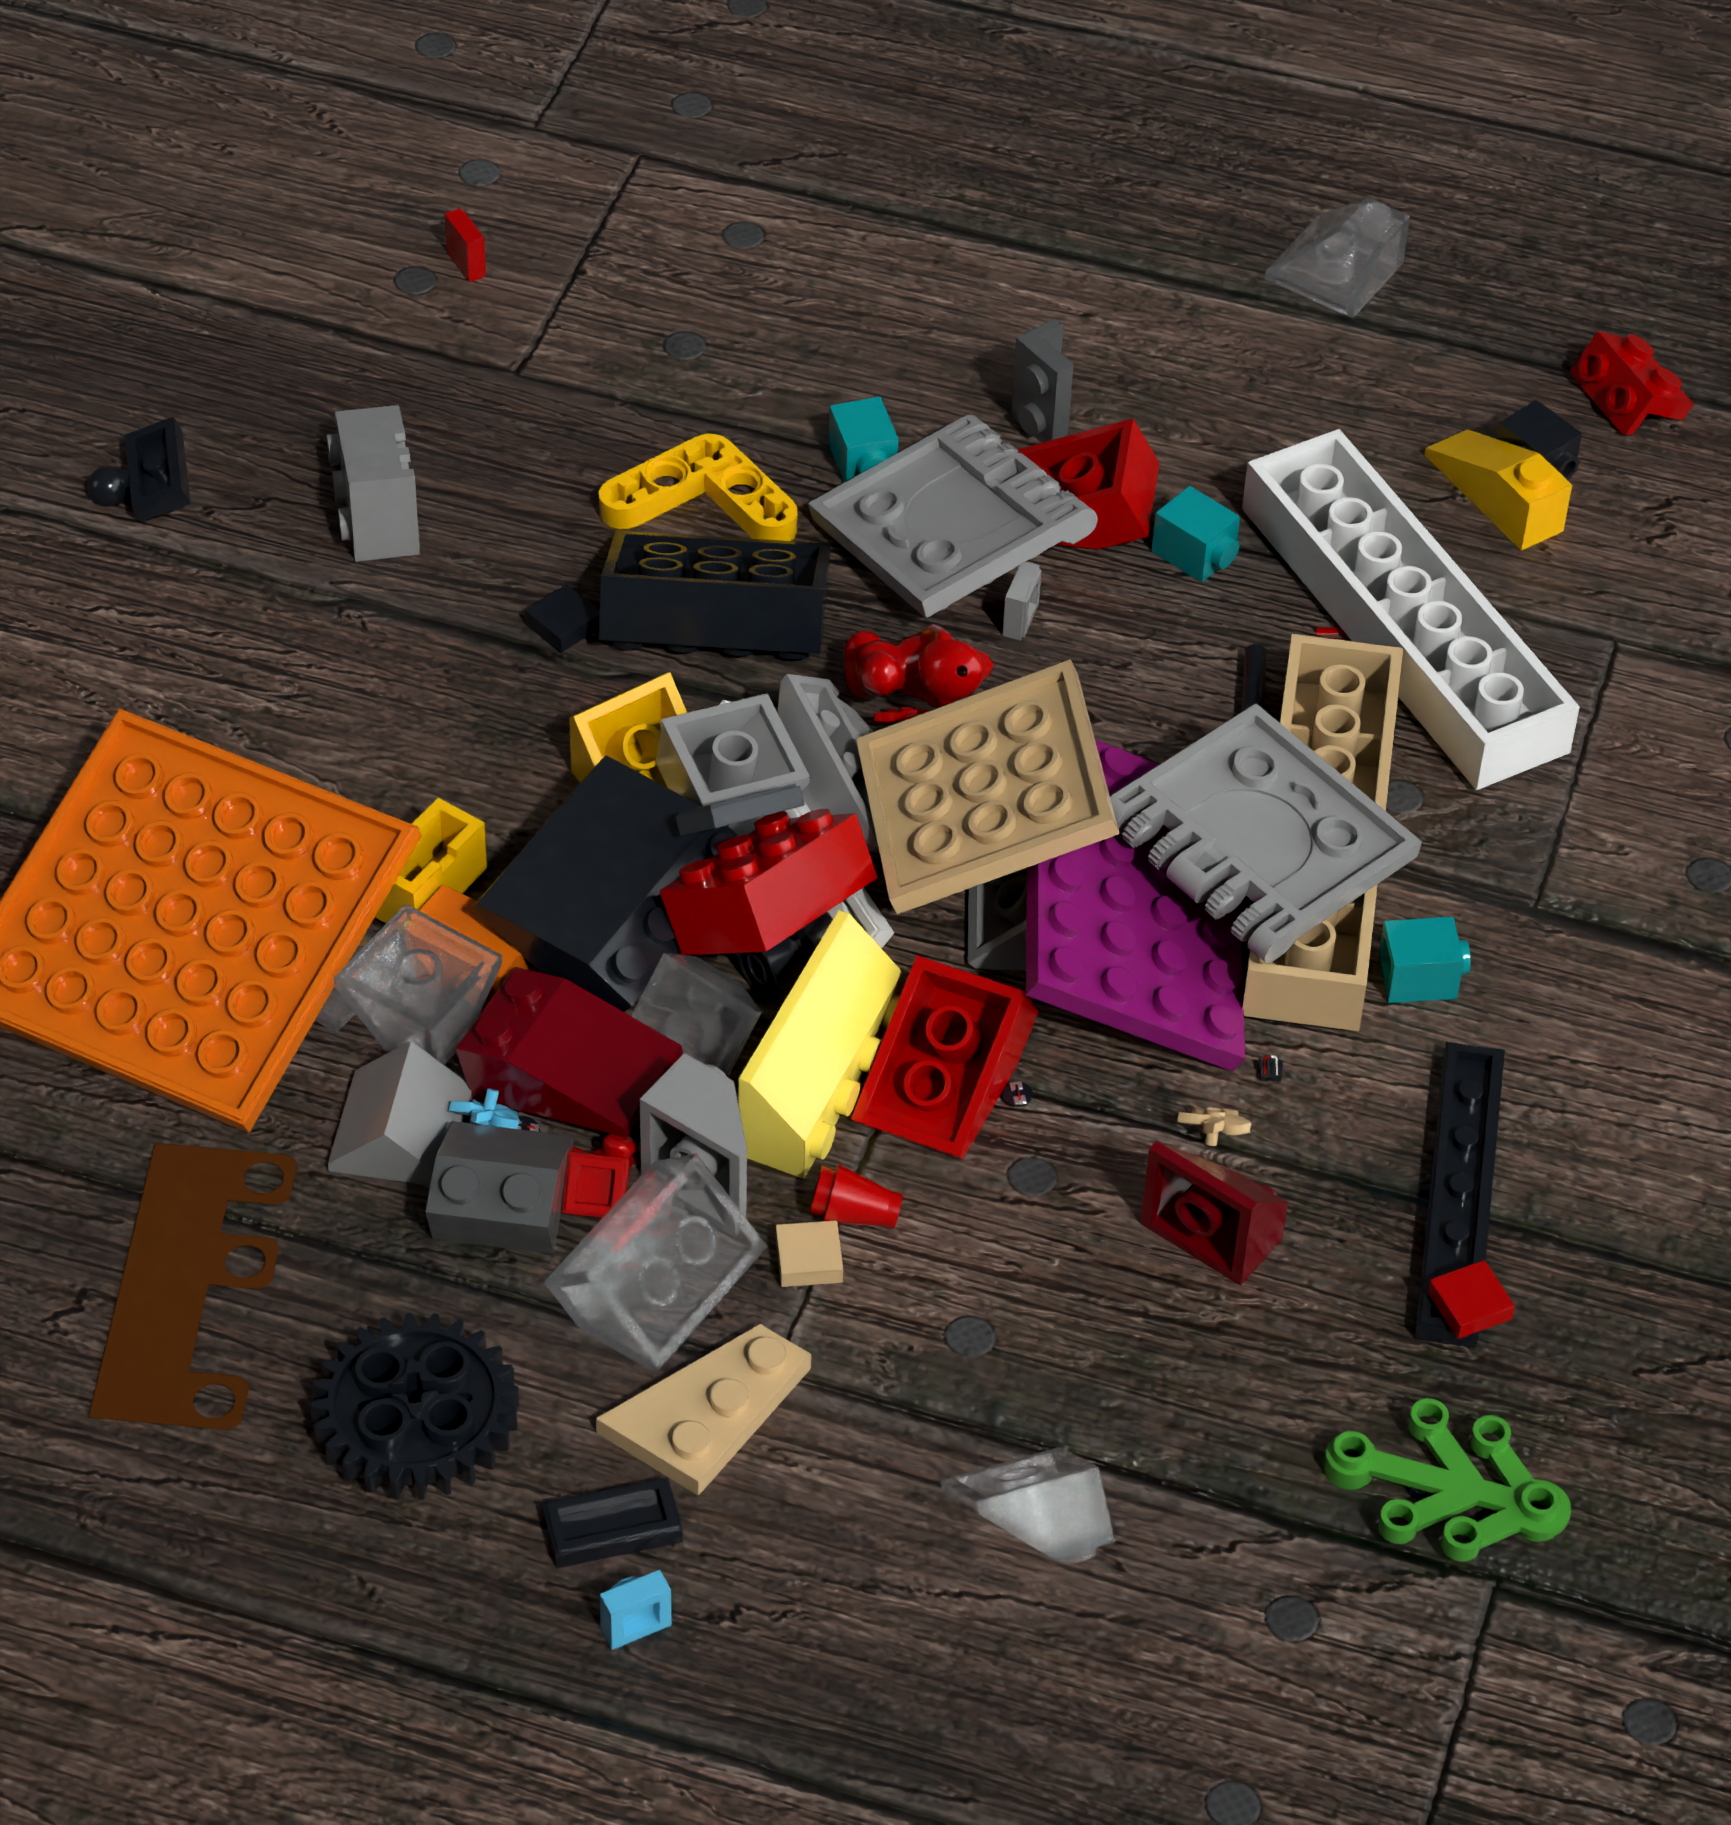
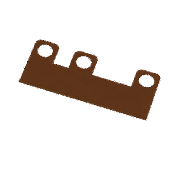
M155 1143L88 1418L230 1430L241 1423L249 1391L248 1382L243 1377L236 1375L192 1372L189 1369L208 1285L261 1289L271 1283L275 1271L279 1246L274 1239L221 1233L227 1202L238 1201L272 1205L286 1202L291 1196L297 1169L296 1160L292 1156L277 1153ZM258 1163H272L282 1170L284 1178L282 1184L276 1190L269 1193H256L248 1189L244 1183L246 1171ZM240 1246L256 1247L264 1254L265 1265L254 1276H234L225 1266V1259L229 1252ZM214 1384L229 1388L234 1394L235 1403L227 1414L217 1418H208L200 1415L195 1410L193 1401L200 1389Z

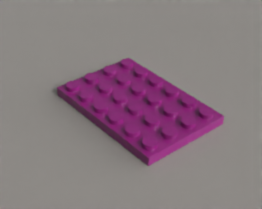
M1095 740L1110 796L1159 765L1120 748ZM1163 824L1152 839L1143 842L1137 848L1130 846L1122 838V833L1027 867V996L1230 1071H1234L1245 1060L1244 1010L1242 1009L1241 941L1231 933V927H1233V923L1240 915V904L1229 914L1226 913L1224 917L1215 919L1205 910L1207 900L1202 903H1196L1166 877L1169 865L1167 868H1163V870H1158L1148 861V855L1153 845L1162 837H1165L1171 830Z

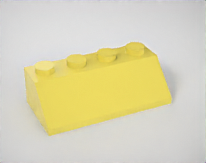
M838 910L739 1077L738 1105L747 1146V1158L805 1179L816 1158L823 1160L828 1155L835 1137V1124L840 1115L848 1117L853 1111L859 1096V1082L864 1073H869L902 993L901 969L849 913Z

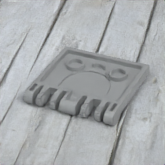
M966 415L808 503L814 522L925 618L944 610L950 604L993 582L996 578L1024 562L1037 557L1040 553L1059 542L1064 541L1074 544L1087 537L1095 529L1098 518L1094 510L1081 500H1078L1068 490L1060 492L1061 487L1059 483L1049 475L1047 476L1044 470L1024 454L1018 453L1019 450L1014 446L1004 442L1001 444L1002 439L1000 435L990 429L989 426L975 415Z
M1258 704L1252 705L1110 796L1119 834L1122 833V838L1133 848H1137L1143 842L1152 839L1163 824L1171 830V832L1167 833L1165 837H1162L1153 845L1148 855V861L1158 870H1163V868H1167L1169 865L1166 877L1196 903H1202L1207 900L1205 910L1212 917L1220 919L1226 913L1229 914L1238 907L1245 896L1254 902L1250 908H1246L1237 917L1233 927H1231V933L1241 942H1246L1249 939L1248 948L1265 963L1276 960L1288 951L1297 938L1417 858L1422 844L1420 839Z

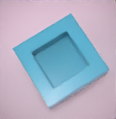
M660 1570L640 1578H625L616 1583L610 1590L600 1594L601 1631L612 1650L672 1625L671 1588Z

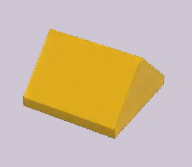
M670 672L655 677L569 717L571 773L580 783L596 764L607 755L668 788L656 764L661 719L687 713Z

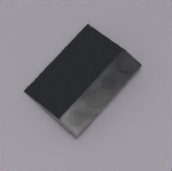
M616 530L601 574L599 640L612 641L613 646L622 649L642 648L645 646V643L667 644L669 650L682 653L698 651L700 646L722 648L723 653L733 656L752 655L755 653V650L777 651L779 657L794 660L808 658L810 653L820 654L824 630L831 544Z
M605 755L472 908L541 973L565 978L625 1012L634 1005L680 949L659 890L680 878L679 870L682 867L698 860L710 859L718 854L717 846L720 843L738 835L727 825L680 836L675 816H678L679 812L701 806Z

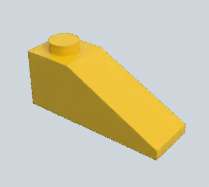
M1468 429L1425 448L1424 456L1521 551L1564 532L1572 484L1540 453Z

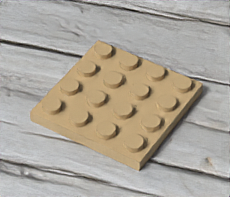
M1071 659L856 738L888 896L897 914L1119 834L1079 676Z

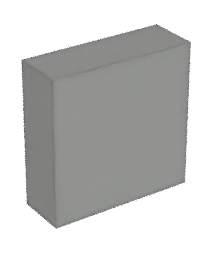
M1029 562L1019 565L1005 597L1003 636L1020 641L1022 637H1025L1039 605L1042 571L1040 565Z

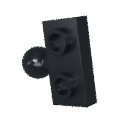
M170 417L125 434L128 469L121 471L116 467L103 466L96 469L87 481V494L90 500L99 506L112 507L119 505L127 499L130 492L132 509L141 522L191 504L182 429L175 418Z

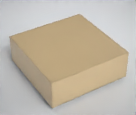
M837 1220L776 1225V1246L781 1287L843 1283V1263Z

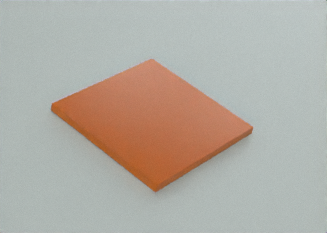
M119 708L0 900V1028L246 1133H250L421 839L422 835L419 828Z

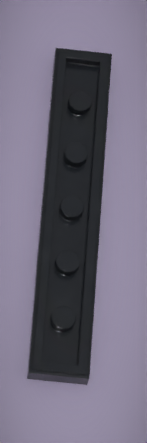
M1453 1042L1445 1043L1414 1339L1471 1348H1476L1479 1332L1457 1339L1428 1294L1430 1279L1483 1260L1486 1261L1505 1050Z

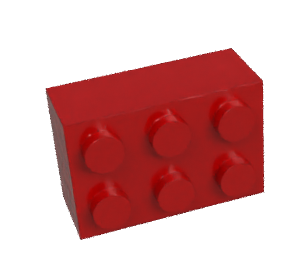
M818 809L796 818H789L787 812L766 815L754 822L756 830L748 835L733 837L720 843L717 846L718 854L710 859L698 860L682 867L679 870L680 878L659 890L681 954L704 955L767 952L877 879L878 877L856 813L831 815L829 809Z

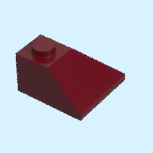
M1156 1141L1149 1148L1140 1224L1241 1286L1282 1241L1288 1202L1280 1198L1268 1186L1257 1184L1237 1171Z

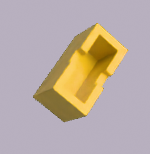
M437 798L412 823L418 826L422 837L375 918L401 932L405 925L442 884L463 894L487 869L485 822L440 798Z

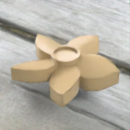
M1193 1105L1192 1113H1178L1177 1122L1203 1125L1202 1132L1206 1133L1205 1144L1209 1146H1217L1219 1132L1236 1136L1250 1133L1251 1122L1244 1117L1238 1116L1239 1114L1236 1110L1208 1107L1205 1110Z

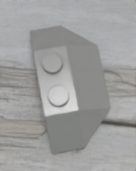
M786 674L780 681L777 713L810 776L809 785L802 790L804 802L810 811L829 809L831 815L856 813L869 852L880 853L856 738L873 731L853 708L837 698L839 691L829 679Z

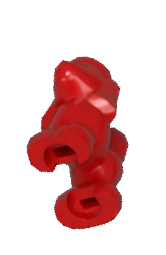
M935 624L928 626L918 634L908 637L899 644L880 640L879 636L873 632L861 630L852 634L846 642L844 650L845 680L848 689L854 696L869 699L888 696L895 691L902 690L914 698L924 699L930 707L940 708L956 700L971 696L979 688L981 682L989 677L995 666L988 654L966 642L955 640L945 628Z

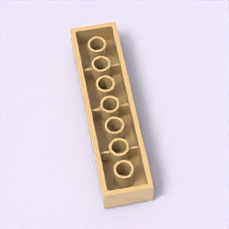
M1292 634L1280 724L1386 811L1403 648ZM1377 885L1297 938L1288 951L1276 960L1265 963L1250 950L1242 1008L1244 1016L1359 1031L1367 986Z

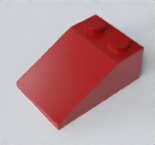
M1134 418L1017 449L1019 450L1018 453L1024 454L1044 470L1047 476L1049 475L1055 479L1061 487L1060 492L1068 490L1097 514V525L1090 535L1074 544L1061 541L1056 545L1103 549L1148 537L1160 462Z
M916 955L852 1114L851 1121L963 1160L1018 1066L1039 1013L1031 998L1026 995V991Z

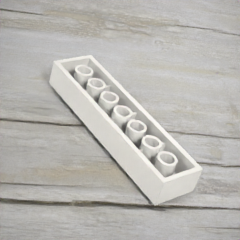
M1340 429L1247 463L1243 511L1353 642L1403 648L1398 697L1476 790L1571 752L1580 706Z

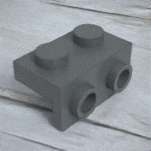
M1056 318L1036 328L1029 329L1023 335L1016 338L1011 417L1021 425L1028 435L1034 436L1041 443L1068 436L1074 364L1061 354L1064 325Z

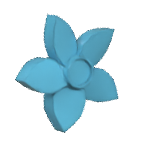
M487 1088L484 1104L473 1099L472 1102L451 1101L449 1107L450 1112L471 1116L470 1122L480 1125L518 1129L520 1121L518 1112L507 1106L496 1104L499 1091Z

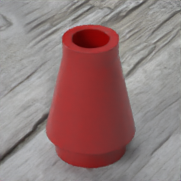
M840 1164L837 1165L836 1169L821 1166L809 1213L822 1216L823 1221L837 1220L838 1224L883 1226L894 1229L901 1208L903 1194L891 1191Z

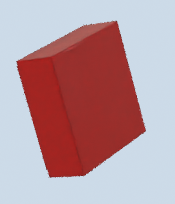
M461 208L444 213L446 253L468 282L484 278L486 273L484 236Z
M569 1151L562 1213L618 1220L625 1219L632 1158Z
M1485 1260L1430 1279L1428 1294L1457 1339L1513 1319L1515 1305Z

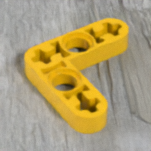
M717 434L696 436L609 479L602 484L599 490L600 518L603 523L616 529L637 527L703 493H706L752 539L792 541L797 534L798 517L797 506L794 501L730 440ZM664 476H671L680 480L679 483L673 486H660L653 481ZM735 485H748L755 490L746 495H737L728 489Z

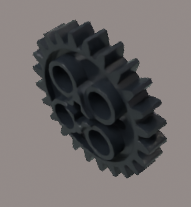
M406 1313L403 1327L395 1329L386 1317L380 1318V1334L373 1336L366 1329L359 1327L356 1329L357 1347L339 1341L336 1344L338 1361H322L323 1379L313 1381L314 1401L310 1403L312 1424L315 1426L316 1443L318 1446L326 1447L327 1463L330 1466L343 1463L344 1479L347 1482L364 1473L366 1492L372 1493L382 1482L390 1483L392 1499H398L406 1485L414 1486L418 1499L424 1500L428 1484L437 1483L440 1490L445 1495L451 1494V1478L458 1475L466 1483L474 1484V1465L477 1464L492 1470L495 1468L494 1450L508 1451L510 1448L509 1431L517 1430L518 1428L517 1408H519L518 1386L514 1382L513 1365H503V1350L500 1345L486 1349L484 1331L480 1330L465 1338L464 1322L461 1319L455 1321L448 1330L440 1329L439 1315L436 1313L431 1315L426 1326H417L413 1314ZM448 1427L457 1428L453 1430H441ZM381 1433H392V1434L385 1435V1436H383V1435H378V1434H381Z

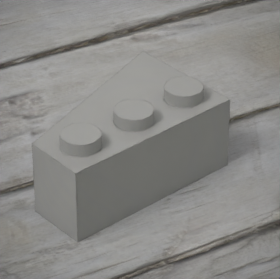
M399 405L335 411L336 434H327L326 436L330 467H341V470L332 471L335 502H346L347 506L345 508H338L341 540H352L355 562L420 555L415 474L413 469H409L408 462H411L409 448L405 446V430Z

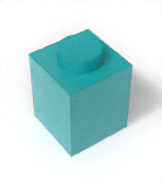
M881 396L829 405L828 445L844 483L898 453L899 438Z
M1189 485L1155 513L1152 552L1202 583L1219 568H1227L1236 558L1240 543L1237 541L1240 516Z
M1454 917L1384 921L1378 962L1388 1003L1457 999L1461 976L1470 973L1471 956L1468 941L1459 940Z

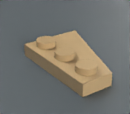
M759 1324L596 1418V1433L699 1496L811 1369V1354Z

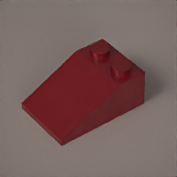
M518 967L513 968L456 1047L469 1089L472 1091V1099L484 1102L487 1088L499 1091L496 1104L624 1137L629 1135L640 1118V1098L684 1054L679 1043L571 981Z

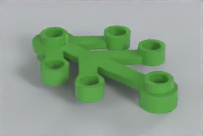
M1424 1398L1414 1403L1408 1427L1410 1433L1416 1439L1425 1442L1442 1468L1375 1450L1372 1442L1364 1434L1356 1431L1341 1433L1334 1437L1327 1446L1323 1467L1327 1479L1339 1488L1346 1490L1360 1489L1370 1483L1373 1477L1434 1493V1495L1416 1503H1411L1404 1499H1393L1384 1504L1378 1528L1382 1537L1391 1543H1407L1415 1537L1418 1531L1475 1506L1499 1511L1478 1522L1469 1517L1458 1516L1446 1523L1441 1541L1442 1549L1449 1558L1465 1562L1474 1559L1480 1549L1516 1533L1524 1539L1534 1542L1550 1540L1566 1528L1570 1519L1571 1503L1567 1494L1556 1484L1546 1480H1537L1531 1476L1509 1445L1511 1437L1509 1424L1498 1416L1486 1415L1476 1420L1472 1430L1470 1445L1478 1456L1490 1460L1505 1485L1483 1479L1448 1430L1449 1412L1447 1407L1442 1402L1432 1398ZM1424 1416L1432 1417L1438 1423L1426 1424L1419 1418ZM1491 1433L1499 1437L1500 1440L1488 1441L1481 1435ZM1344 1453H1353L1359 1457H1348ZM1531 1504H1538L1547 1509H1537ZM1401 1517L1407 1520L1409 1524L1398 1526L1389 1519ZM1458 1534L1465 1535L1472 1542L1466 1544L1459 1543L1452 1536Z

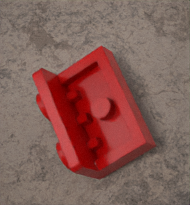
M1597 331L1572 366L1570 373L1620 433L1629 436L1633 435L1648 413L1683 420L1694 403L1680 389L1682 381L1673 372L1661 367L1652 356L1654 349L1651 345L1633 334L1623 337Z

